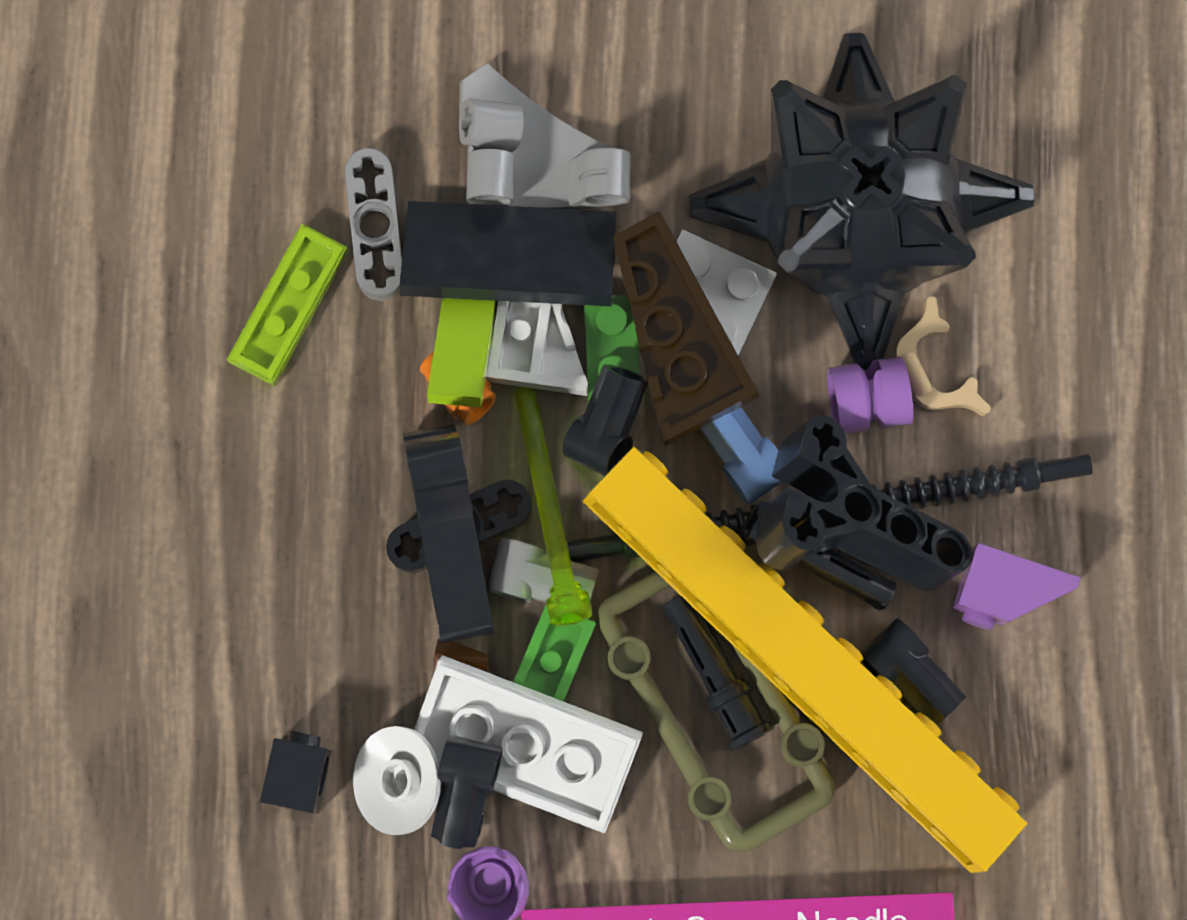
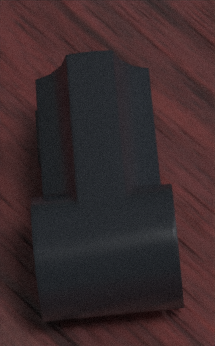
M603 364L585 413L574 420L566 433L562 451L564 456L603 476H606L633 448L632 437L628 434L648 385L643 376L629 369L620 368L612 364Z
M898 618L893 620L860 651L863 656L862 663L875 677L882 675L890 680L900 690L902 698L916 713L924 714L936 725L944 720L966 698L960 689L948 678L946 673L928 656L929 650L923 641L910 627Z
M451 734L448 736L439 765L438 778L442 784L431 837L437 839L441 845L455 849L476 847L482 829L488 795L492 794L499 772L503 752L502 747Z

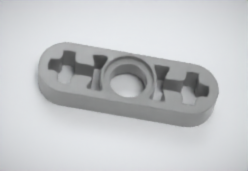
M366 148L355 152L348 159L345 166L356 279L360 289L367 297L376 301H387L400 293L399 284L403 256L394 174L391 163L385 154L376 149ZM373 163L376 171H384L383 175L375 177V188L378 198L388 195L387 201L380 199L368 200L363 178H355L356 174L364 172V164ZM357 198L365 199V201L357 204L356 200ZM370 212H382L390 220L389 229L382 237L369 238L360 230L362 218ZM393 245V252L383 250ZM363 248L374 251L382 250L386 270L395 272V276L386 279V287L377 288L374 280L366 279V275L375 272V262L372 252L362 255Z

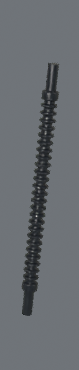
M1089 454L1037 462L1031 457L1018 460L1014 467H1011L1009 462H1005L1000 470H997L991 464L986 472H982L979 467H975L973 474L967 475L961 469L957 477H952L949 472H945L943 479L937 480L936 476L931 474L927 482H922L919 477H915L911 485H907L904 479L899 481V486L892 487L890 482H886L884 489L878 491L910 507L913 504H917L919 509H924L926 502H932L935 507H938L942 499H947L949 504H953L956 497H962L965 502H968L972 494H976L979 499H983L985 492H991L994 497H997L1002 489H1006L1009 494H1013L1016 487H1020L1023 492L1034 491L1040 488L1041 483L1092 475L1093 468ZM872 484L871 486L877 490V487ZM751 505L749 512H743L741 507H737L735 514L728 515L727 511L723 509L719 517H713L711 512H707L706 516L719 528L724 525L740 535L743 524L755 505ZM617 534L568 542L570 560L573 562L624 554L626 559L640 557Z

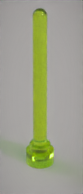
M517 386L515 389V399L554 585L549 589L550 597L546 599L549 620L551 624L557 626L572 625L583 622L592 616L589 594L587 591L582 590L579 582L574 580L535 389Z

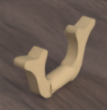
M929 296L924 302L923 314L919 323L900 339L894 352V357L901 356L904 359L913 399L920 407L927 410L935 411L959 407L970 409L980 416H985L990 412L991 407L977 394L978 381L976 378H969L956 391L941 393L931 386L916 356V346L920 340L931 335H944L950 329L948 322L941 319L938 315L937 299L934 296Z

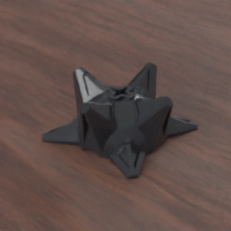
M847 33L843 34L823 98L787 80H779L771 89V151L766 163L690 194L689 204L690 217L766 241L776 257L777 263L787 273L798 278L811 290L827 296L854 363H857L863 370H868L873 360L884 358L904 294L919 287L922 283L967 268L976 258V255L966 233L1033 207L1034 188L1031 184L956 159L952 147L967 89V83L958 75H951L894 101L865 34Z

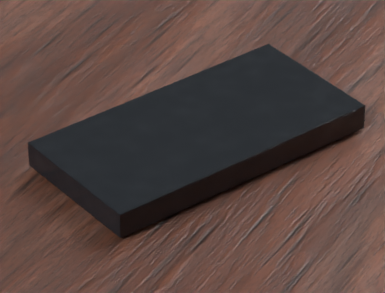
M408 201L399 284L400 296L611 307L615 251L613 236L616 233L617 211Z

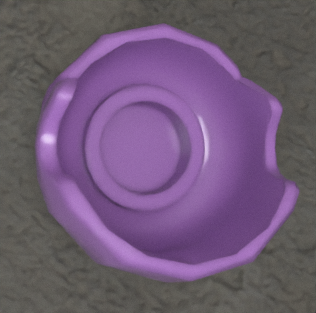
M483 846L463 854L451 869L447 900L460 920H515L525 909L529 897V881L526 871L520 862L508 850L501 849L500 847Z

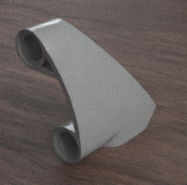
M488 63L460 81L459 137L461 143L467 145L466 201L468 203L572 209L621 205L630 201L631 154L628 151L616 149L599 142L555 117L520 92Z

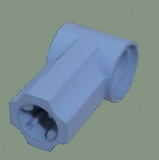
M742 407L699 429L724 464L721 467L728 481L747 505L782 483V481L772 477L778 449L769 438L761 437Z

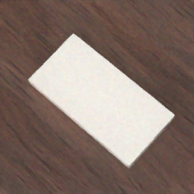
M443 655L438 661L414 729L429 742L437 756L439 765L450 734L502 747L501 763L493 791L604 834L643 735V732Z

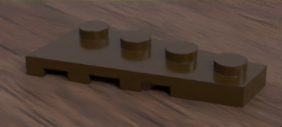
M660 211L614 235L613 239L627 297L630 302L662 442L666 447L759 397V393Z

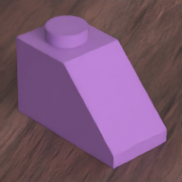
M978 543L971 548L972 561L970 566L963 571L951 609L964 613L963 622L982 629L993 630L994 624L1002 626L1077 589L1081 578Z

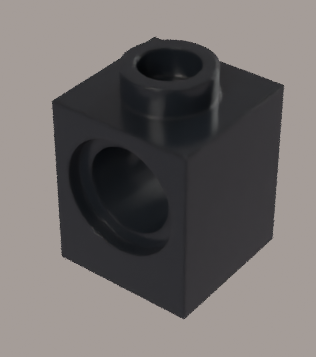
M290 731L288 741L277 738L273 739L260 798L261 803L309 813H319L332 753L329 749L319 747L321 737Z

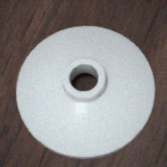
M401 726L381 729L364 743L357 756L353 773L355 799L366 821L382 833L404 835L418 830L431 817L438 803L441 789V780L438 778L439 762L433 748L420 733Z

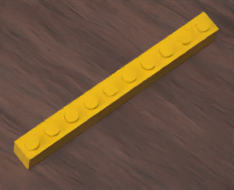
M633 447L582 502L970 873L986 872L1028 824L1017 813L1020 809L1018 803L1001 788L995 787L991 789L978 776L981 770L976 762L967 754L958 749L953 752L938 738L942 734L941 730L931 719L920 712L914 715L899 701L902 698L900 690L882 675H878L875 678L860 663L863 660V656L850 642L841 637L836 640L821 626L824 623V619L814 607L803 600L797 603L782 588L785 586V582L782 577L765 563H761L758 566L744 552L746 545L733 530L724 525L721 528L715 525L704 514L707 511V507L697 495L686 488L680 491L665 477L668 474L667 468L656 456L648 451L641 454Z

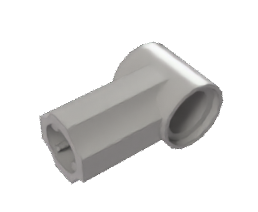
M500 538L486 589L489 592L523 602L532 603V600L548 602L558 607L587 614L599 569L571 560L546 555L544 549L527 543Z

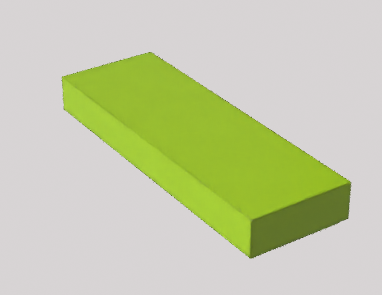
M301 223L227 358L228 363L275 387L349 252L348 247Z
M442 298L427 390L428 403L470 407L482 406L497 301Z

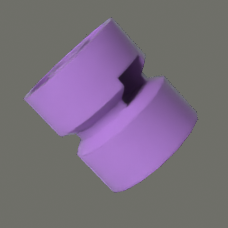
M901 356L873 360L868 370H863L857 363L828 367L827 388L832 418L840 424L845 434L867 431L871 422L875 421L882 429L913 423L911 386L907 368Z

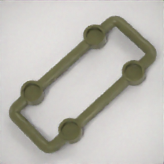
M654 570L610 595L601 603L598 609L597 622L610 646L608 664L615 676L631 682L690 786L688 793L690 810L698 818L710 821L718 837L726 847L734 851L746 852L815 814L831 802L835 793V783L821 757L825 748L824 738L816 727L801 723L788 698L733 646L783 732L780 745L783 757L788 763L797 767H803L814 786L806 794L747 828L739 830L728 811L731 805V793L728 786L720 779L708 776L648 671L651 661L649 648L642 640L628 636L618 618L620 614L670 586Z

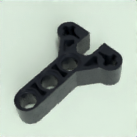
M825 415L814 416L782 441L772 477L801 492L790 487L763 509L756 536V547L759 556L770 567L778 570L789 569L807 555L837 548L912 586L930 591L937 589L970 566L972 549L969 541L961 532L871 486L847 449V438L843 428L833 418Z
M451 424L402 433L441 643L493 634L494 629L473 518L466 465L456 426Z

